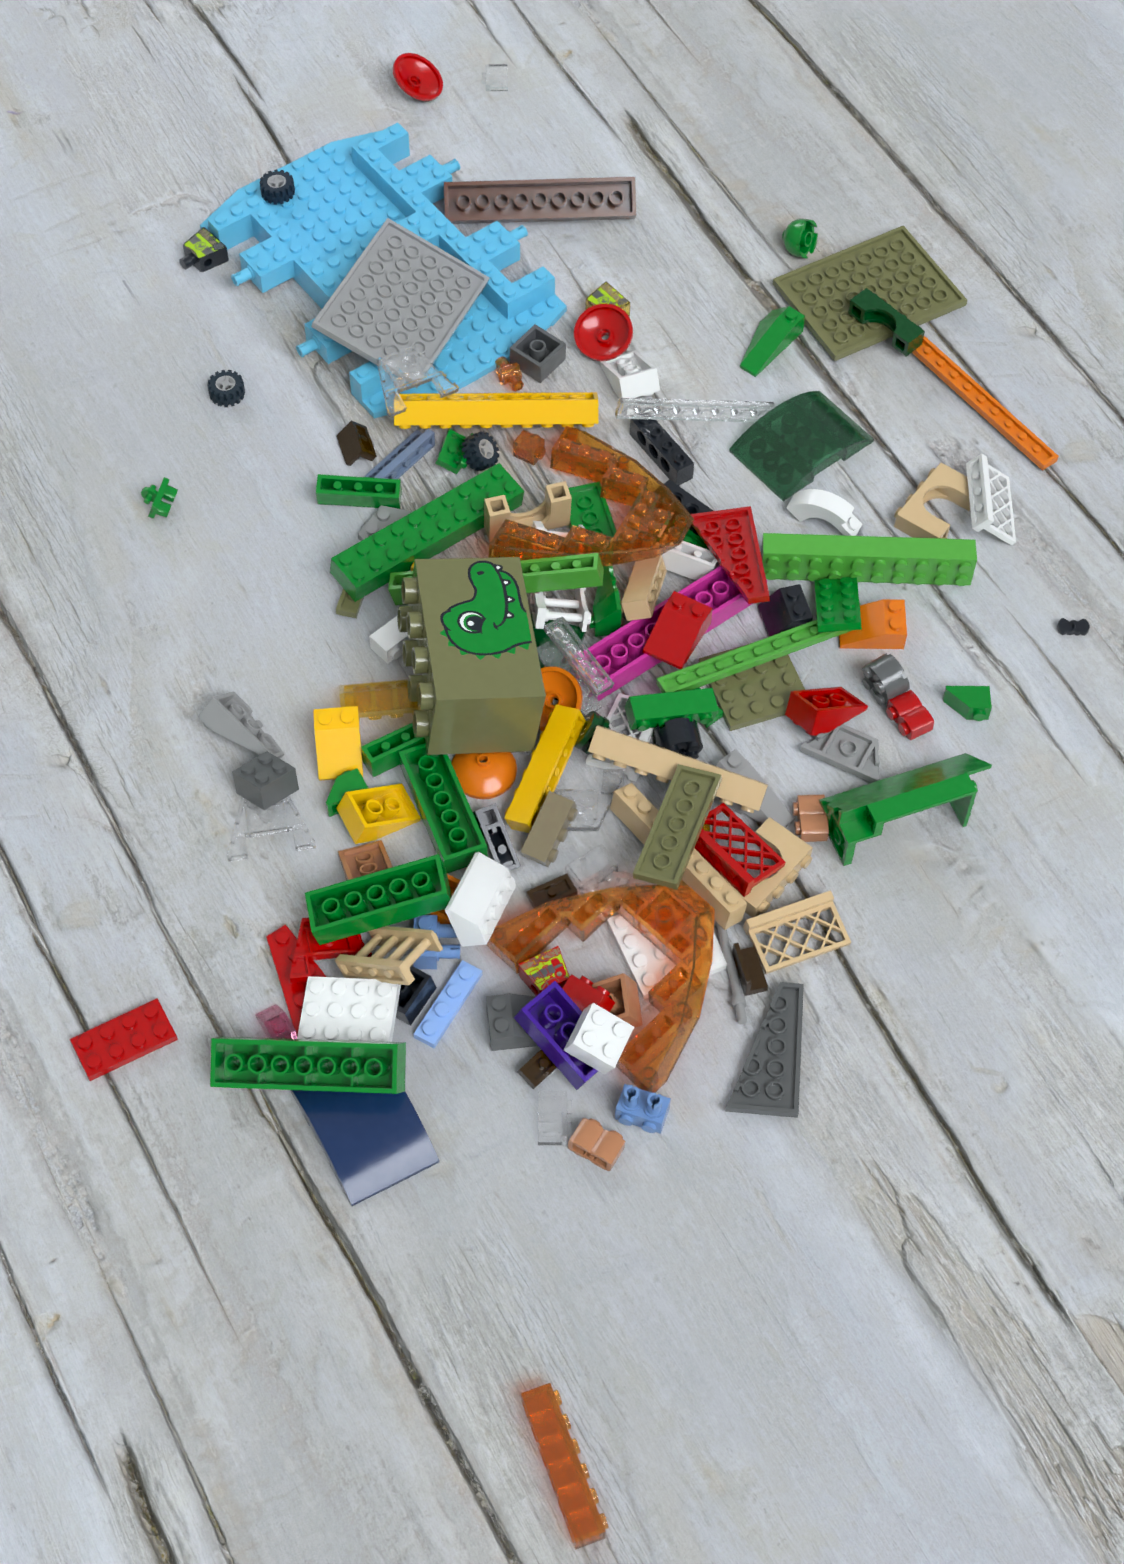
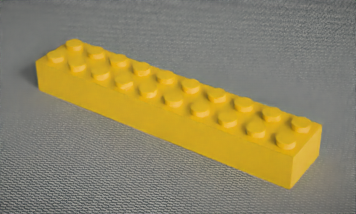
M597 392L395 394L393 401L394 426H399L401 429L411 428V425H419V428L427 429L431 428V425H439L440 428H451L452 425H460V428H471L472 425H480L481 428H491L492 425H501L502 428H511L513 425L531 428L533 424H541V427L550 428L553 427V424H562V427H574V424H582V427H594V424H598Z

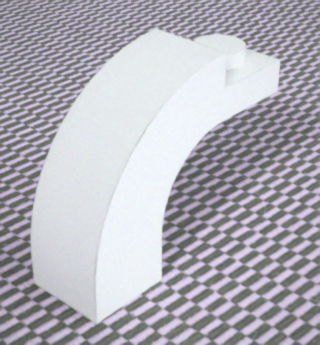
M806 489L799 491L793 495L787 506V509L800 522L808 518L824 519L834 525L845 536H856L862 526V523L852 514L854 507L850 503L824 490Z

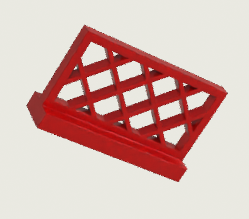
M724 803L709 811L704 824L712 825V832L705 831L702 828L695 849L743 897L751 893L754 886L785 866L786 862ZM723 812L728 817V821L716 820V815ZM716 826L728 827V834L717 833ZM732 828L741 829L744 832V836L732 835ZM715 840H728V847L720 846ZM731 841L744 842V849L731 847ZM747 843L756 844L760 851L748 850ZM731 854L744 855L743 862L736 861ZM747 856L759 857V864L748 863ZM763 858L772 859L776 864L773 866L763 865ZM747 869L759 870V875L753 878L747 872Z

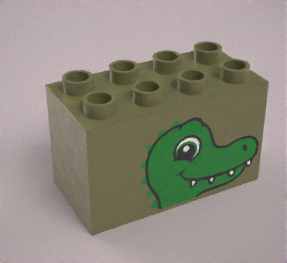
M520 557L415 559L413 576L402 578L401 584L403 604H408V606H398L397 611L399 632H407L410 639L403 640L404 667L412 666L413 673L415 674L408 675L407 682L409 701H417L419 710L413 711L414 737H425L427 755L533 751L546 694Z

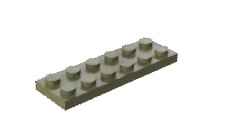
M678 764L634 868V879L678 889L721 784V774Z

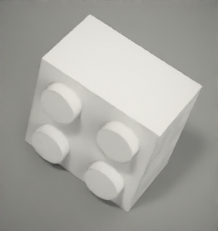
M592 1003L583 1010L564 1051L605 1075L615 1068L634 1026Z

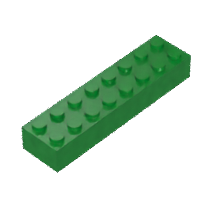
M253 1037L211 1038L210 1087L389 1094L405 1092L406 1042Z

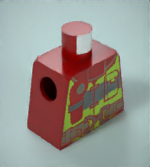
M559 946L518 964L520 978L535 996L540 994L554 981L563 988L570 977Z

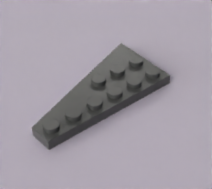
M780 982L758 1036L744 1064L739 1080L728 1101L725 1112L798 1118L804 984Z

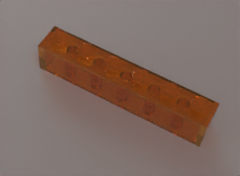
M551 1383L521 1393L524 1411L575 1550L605 1539V1529L609 1528L604 1513L599 1514L596 1507L599 1499L595 1488L590 1489L586 1479L590 1478L585 1463L580 1464L577 1454H580V1448L576 1438L571 1439L568 1432L571 1429V1424L567 1414L562 1415L559 1405H562V1400L558 1390L553 1391Z

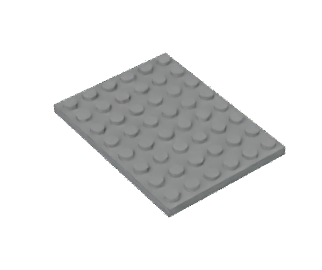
M387 218L317 315L311 327L411 386L418 388L487 285L490 277Z

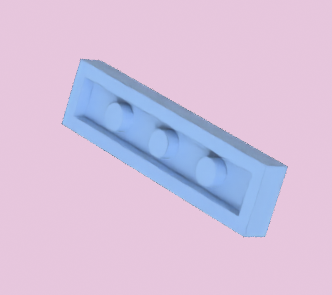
M463 960L461 961L414 1032L415 1039L432 1048L436 1047L483 975L482 970Z

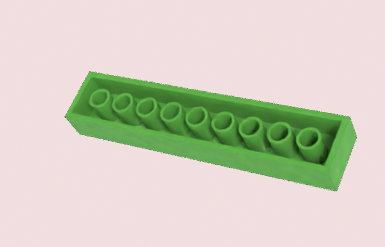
M763 533L761 546L764 572L768 580L815 581L824 578L841 579L843 577L857 578V583L965 586L971 585L977 563L976 540Z

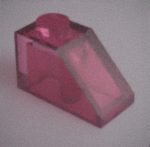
M277 1004L255 1014L268 1038L297 1039L296 1030L286 1013Z

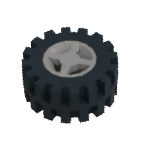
M278 169L274 170V172L268 171V174H263V177L260 178V190L265 201L268 200L270 204L274 202L275 205L277 203L284 204V201L289 202V198L292 199L293 195H295L292 175L289 172L284 173V170L278 171Z
M221 370V373L217 371L215 376L211 375L208 380L209 396L214 404L217 403L220 407L222 405L224 407L231 405L232 407L235 406L234 403L239 404L240 399L243 400L245 387L242 376L238 375V372L234 371L232 373V370H228V372Z
M481 431L464 439L462 452L465 455L463 457L467 459L466 463L470 464V468H475V471H482L496 465L495 463L498 462L497 458H499V453H497L499 447H496L497 442L493 441L492 435L489 436V433Z

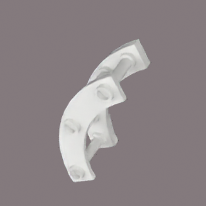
M533 521L530 548L533 549L534 559L560 557L542 553L543 541H546V539L576 542L575 555L584 554V547L588 544L589 534L584 526L579 524L577 533L547 531L541 521ZM586 588L575 589V600L546 598L543 592L530 593V606H535V612H532L535 628L544 629L545 622H548V620L579 622L581 631L586 632L587 625L591 623V612L588 611L584 594ZM546 606L574 608L577 613L551 612Z

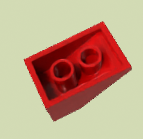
M674 591L664 605L643 648V653L678 669H682L710 626L713 608Z
M843 687L791 691L785 715L794 724L805 729L809 735L817 736L821 733H829L866 711L868 705Z

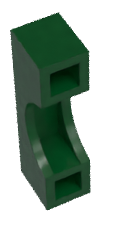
M865 288L850 299L848 314L862 324L877 322L887 326L893 332L892 347L904 356H908L922 345L925 331L868 288Z

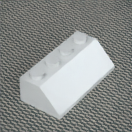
M480 852L474 854L445 909L462 947L486 945L516 887L515 880L507 867Z

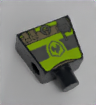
M205 227L183 244L185 256L179 259L181 266L185 270L193 265L200 272H205L229 261L227 247Z

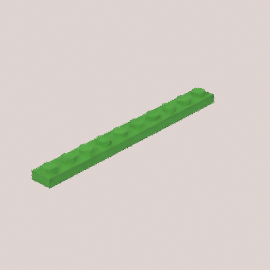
M817 620L661 676L657 678L656 684L662 693L693 690L853 630L818 632Z

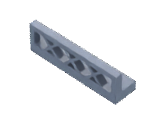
M429 428L424 433L416 430L364 477L399 479L435 446V432Z

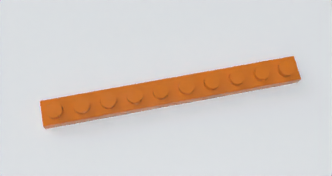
M924 336L922 345L914 350L912 354L1042 471L1057 462L1059 456Z

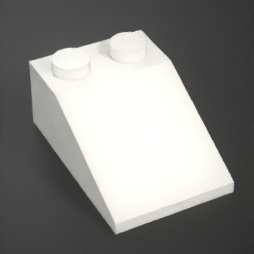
M636 350L621 354L619 357L609 361H599L615 394L622 401H633L636 397L651 396L654 392L660 391L657 368Z

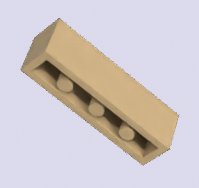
M661 553L638 556L635 565L632 566V573L628 578L627 588L624 589V597L620 601L622 613H625L627 621L652 618L667 572Z

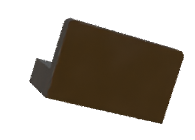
M351 420L337 434L336 437L346 465L351 466L359 457L370 461L377 457L366 426Z
M733 943L732 955L744 995L748 996L767 991L768 985L755 946L740 949L739 943Z

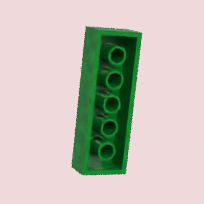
M426 743L399 751L400 768L436 854L440 855L446 867V872L450 873L468 867L474 854L477 852L488 857L487 844L448 754L427 755Z
M439 854L305 893L311 932L319 945L446 909L452 897L446 867Z

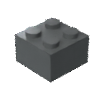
M536 324L510 347V364L540 383L566 359V343Z
M268 751L232 771L236 793L263 810L268 809L299 790L295 767Z

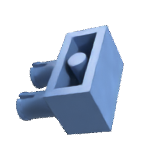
M423 915L414 918V929L433 930L439 940L440 938H457L452 925L440 924L437 915ZM460 944L441 945L443 947L441 952L426 950L413 963V967L417 969H437V961L439 959H460Z
M624 1084L615 1109V1119L626 1126L635 1125L648 1133L657 1132L661 1134L670 1109L671 1098L661 1096L659 1093L656 1094L655 1092L652 1093L639 1089L636 1086L633 1087V1085Z

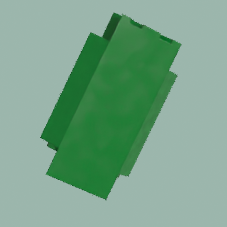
M964 753L820 799L819 802L828 819V836L843 866L852 864L856 843L882 835L884 823L948 802L952 806L962 827H966L978 792L976 782L971 780L969 775L990 769L992 764Z

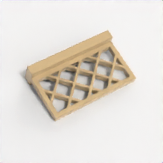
M831 890L746 919L743 929L746 935H749L753 947L755 946L765 974L851 944V940L833 902L834 896ZM830 909L833 916L831 924L818 918L822 911ZM807 918L814 921L810 931L797 926L800 919ZM816 923L829 928L825 938L813 933ZM785 925L793 929L789 939L776 933L779 926ZM831 929L839 932L843 941L835 943L827 939ZM795 930L808 935L804 945L791 940ZM763 932L772 936L768 946L759 943L756 934ZM810 937L823 942L820 949L813 950L806 947ZM774 938L787 943L783 953L770 947ZM789 944L801 949L798 957L793 958L785 954ZM767 952L780 957L778 964L768 966L765 959Z

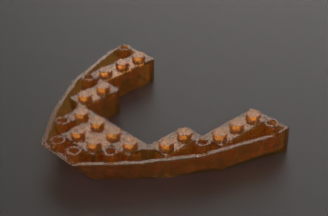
M566 426L552 447L550 468L595 482L600 481L602 483L600 497L631 506L614 537H610L573 525L567 536L562 537L505 519L489 544L488 558L520 557V560L599 553L603 566L659 557L680 545L694 518L671 490L637 460L586 431Z
M682 880L678 889L650 882L630 883L549 901L496 926L486 945L516 974L519 973V963L537 956L566 928L584 942L615 912H618L668 957L676 966L648 992L649 1003L660 1013L625 1046L616 1064V1067L639 1089L656 1093L667 1082L700 1018L713 958L715 909Z

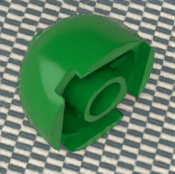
M796 219L783 231L782 239L784 246L791 255L807 259L808 256L806 255L808 252L811 254L814 252L818 239V233H814V227H817L814 220Z

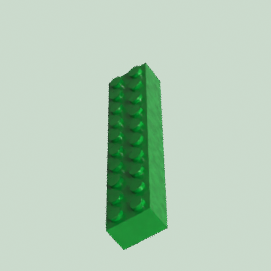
M498 463L332 557L330 573L353 601L356 602L389 583L390 573L409 571L415 559H430L484 528V499L505 495L511 512L522 506L525 491L504 467Z

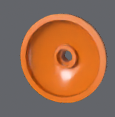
M559 667L541 668L546 698L538 729L540 731L545 730L549 714L553 712L556 706L552 704L553 699H558L557 705L581 710L583 696L579 682L570 672Z
M511 752L455 754L451 762L465 795L476 799H491L504 794L511 788L517 776V764Z

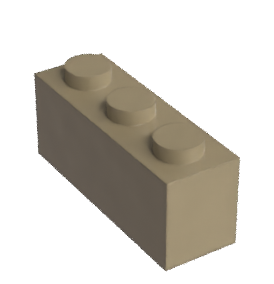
M549 791L521 850L524 857L546 867H549L551 862H555L559 852L557 848L560 842L565 841L568 834L567 827L570 821L573 822L578 813L574 801Z

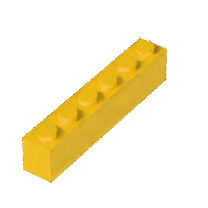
M556 704L553 712L549 714L545 730L540 734V741L531 754L530 763L523 772L519 787L514 791V798L510 807L505 811L504 819L511 829L530 833L549 791H555L586 722L580 709Z

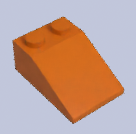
M882 599L860 605L862 630H853L839 635V647L844 649H904L907 638L905 600Z

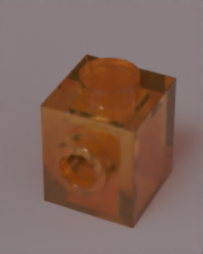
M524 429L513 442V456L533 466L546 453L545 439Z

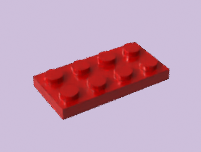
M158 998L70 1039L89 1081L178 1040Z

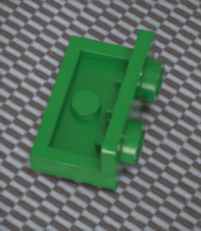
M449 429L446 432L435 464L456 475L461 468L465 469L468 464L466 463L467 459L463 457L465 454L462 452V448H464L462 444L465 442L464 439L466 437Z

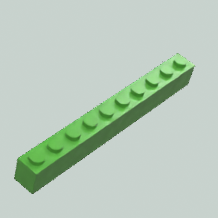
M599 553L520 560L526 593L603 586L604 568ZM413 571L390 573L388 590L395 605H405L402 602L401 594L402 578L412 577Z

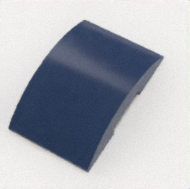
M290 1090L328 1158L330 1167L351 1206L440 1162L431 1140L406 1092L389 1094Z

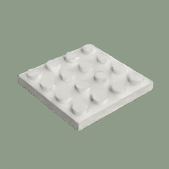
M687 890L607 918V925L634 981L637 983V988L643 1000L727 969V963L721 946L697 900Z
M308 976L297 1039L392 1042L401 985L382 983L376 979Z

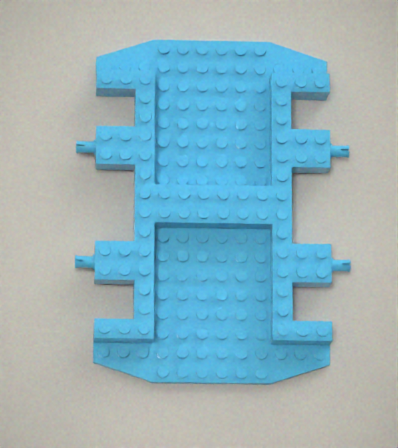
M399 123L381 131L330 142L279 168L278 171L284 170V173L289 172L294 180L295 195H293L292 199L289 198V202L284 201V204L277 203L275 205L274 202L270 204L268 200L265 201L261 195L260 179L238 189L200 225L201 229L205 227L227 247V250L253 236L260 242L239 253L241 271L231 275L235 286H239L250 279L264 293L293 278L321 309L328 302L387 218L490 277L487 285L418 388L411 386L370 361L349 372L351 394L373 418L394 414L393 401L395 394L454 393L510 362V347L533 325L536 324L546 331L567 311V306L555 295V277L544 266L513 283L500 272L502 269L520 260V243L518 240L528 236L524 225H520L509 232L498 221H495L465 237L433 205V203L444 198V182H452L451 174L460 170V164L456 159L440 165L431 155H428L401 170H398L393 165L410 156L409 133ZM315 318L304 324L306 342L296 346V350L302 358L316 350L328 364L352 352V350L312 328L311 326Z

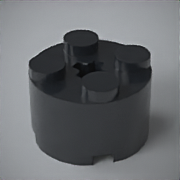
M689 718L672 719L665 722V727L660 729L658 726L654 730L656 744L662 748L694 759L699 757L698 753L703 749L698 725L694 719L693 722H690Z

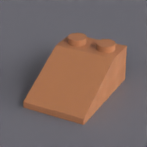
M382 840L338 851L346 881L393 867Z
M622 973L592 985L595 989L601 986L610 992L608 997L616 1002L610 1013L634 1026V1028L643 1025L637 983L629 976Z

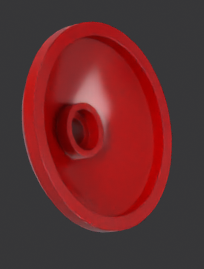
M404 53L399 55L394 61L392 68L394 78L398 86L407 95L421 101H432L441 94L443 90L442 77L438 69L429 60L418 54Z
M597 304L588 308L579 316L574 327V339L578 349L586 357L596 361H609L619 357L627 350L633 338V325L630 317L623 309L613 304ZM605 335L609 336L606 340L602 339V337Z

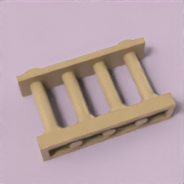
M385 926L368 931L372 938L355 956L340 954L335 959V962L344 978L376 979L382 983L410 985L415 980L410 971L413 963L426 950L441 952L443 947L433 930ZM377 946H381L371 957H367ZM393 947H397L387 959H383ZM409 949H413L403 961L399 960Z

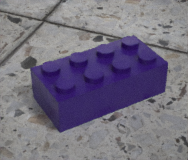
M554 981L515 1015L514 1019L573 1087L578 1090L598 1070L564 1051L582 1011L557 982Z

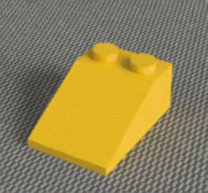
M358 706L313 709L319 781L336 780L337 776H340L345 771H352L358 768L363 777Z
M402 783L346 792L336 808L355 844L375 841L421 820Z

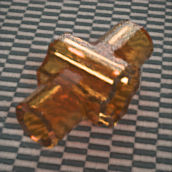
M506 357L498 358L495 361V365L498 368L496 369L497 376L501 385L509 384L513 391L521 390L524 383L521 380L522 373L517 362L510 364Z

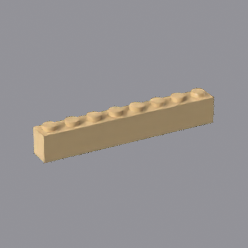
M602 726L596 727L588 752L593 753V758L605 761L606 758L614 760V765L625 769L627 765L634 767V772L647 776L648 773L657 775L656 780L668 783L669 780L672 781L678 764L721 774L722 781L716 793V796L720 797L719 802L730 806L733 805V802L742 805V810L754 813V810H760L769 785Z
M630 783L614 791L610 809L645 845L658 810L633 783ZM694 848L680 884L726 930L742 921L747 902Z

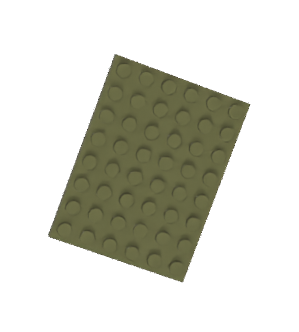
M904 225L773 279L774 287L790 307L805 315L804 324L834 361L893 337V332L884 324L877 322L862 324L848 314L850 299L865 288L877 294L878 297L918 326L967 305L965 296Z

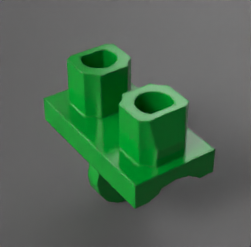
M164 477L158 491L155 485L142 489L141 496L144 498V503L150 504V502H153L148 517L154 519L157 514L167 518L172 505L163 502L162 498L174 502L178 489L168 485L170 479Z

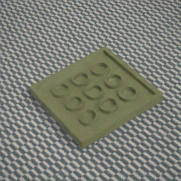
M740 647L699 658V662L719 656L721 654L738 649ZM789 655L708 684L710 688H713L718 707L724 712L723 718L729 731L784 716L791 691L805 690Z

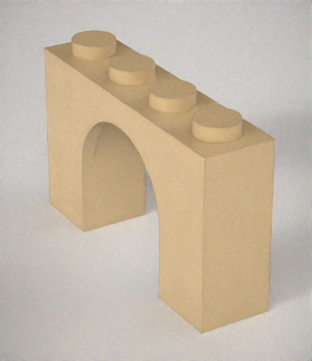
M940 463L936 469L932 468L925 482L921 481L916 492L908 496L905 505L897 509L894 518H896L894 527L913 538L947 539L950 524L930 514L924 507V504L929 500L940 498L949 500L970 511L967 476L943 463Z
M566 481L546 485L544 501L537 508L524 513H510L505 495L484 499V528L489 543L510 539L515 530L524 532L526 535L532 534L533 521H541L547 530L570 525L572 498Z
M770 817L755 833L786 862L785 866L774 876L754 886L751 893L745 897L725 879L747 902L745 913L751 917L758 916L760 913L764 914L770 907V902L774 898L778 899L784 892V887L788 883L792 884L796 880L798 872L802 868L806 869L812 861L811 853L813 847Z

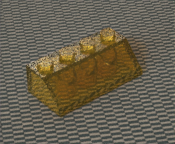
M408 679L340 685L339 688L341 707L358 706L359 719L369 717V720H378L385 715H390L391 718H400L407 713H412L413 715L414 710H419L417 701H409Z

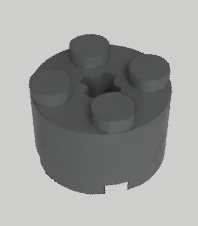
M885 653L862 667V672L865 676L862 679L863 685L867 690H873L879 705L888 703V700L910 689L908 678L903 679L901 674L904 669L891 654L887 655Z

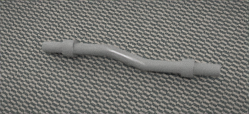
M713 918L714 926L718 930L721 950L727 963L726 967L733 994L731 998L732 1006L736 1010L738 1023L745 1024L747 1023L745 1012L746 1000L741 992L727 929L724 930Z

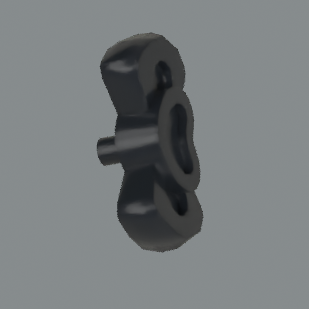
M1061 618L1057 624L1058 632L1061 635L1078 636L1081 634L1085 636L1090 628V624L1086 619L1068 621Z

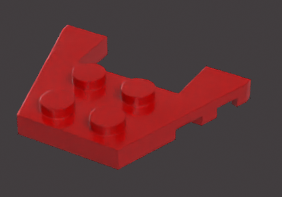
M309 917L302 918L289 975V984L307 982L308 976H311L308 961L337 958L340 954L355 956L365 946L361 939V934L319 945L311 932Z

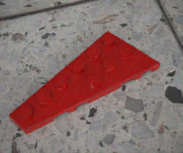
M751 506L689 514V522L746 602L753 604L770 601Z
M285 924L266 936L297 1037L307 982L289 984V975L297 938ZM314 960L308 961L311 977H327Z

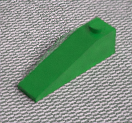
M790 306L772 310L760 321L740 364V368L756 377L803 332L805 315Z
M605 554L603 586L597 587L591 623L589 625L590 629L594 628L595 637L608 636L621 628L622 608L619 591L616 588V578L610 554Z

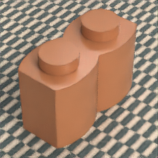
M824 794L797 795L796 802L792 804L793 816H797L798 820L794 824L795 835H799V838L804 842L827 841L828 819L819 802L820 799L825 798Z
M583 1118L568 1141V1149L590 1160L598 1167L611 1171L624 1150L626 1141L620 1133L614 1130H604L602 1125L595 1119L588 1120Z

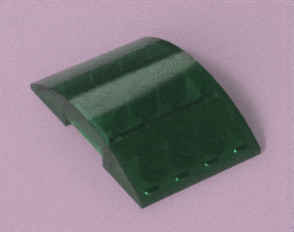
M810 391L786 400L762 416L737 439L729 449V452L782 501H785L812 483L815 475L840 459L843 461L847 460L874 442V439L822 392Z

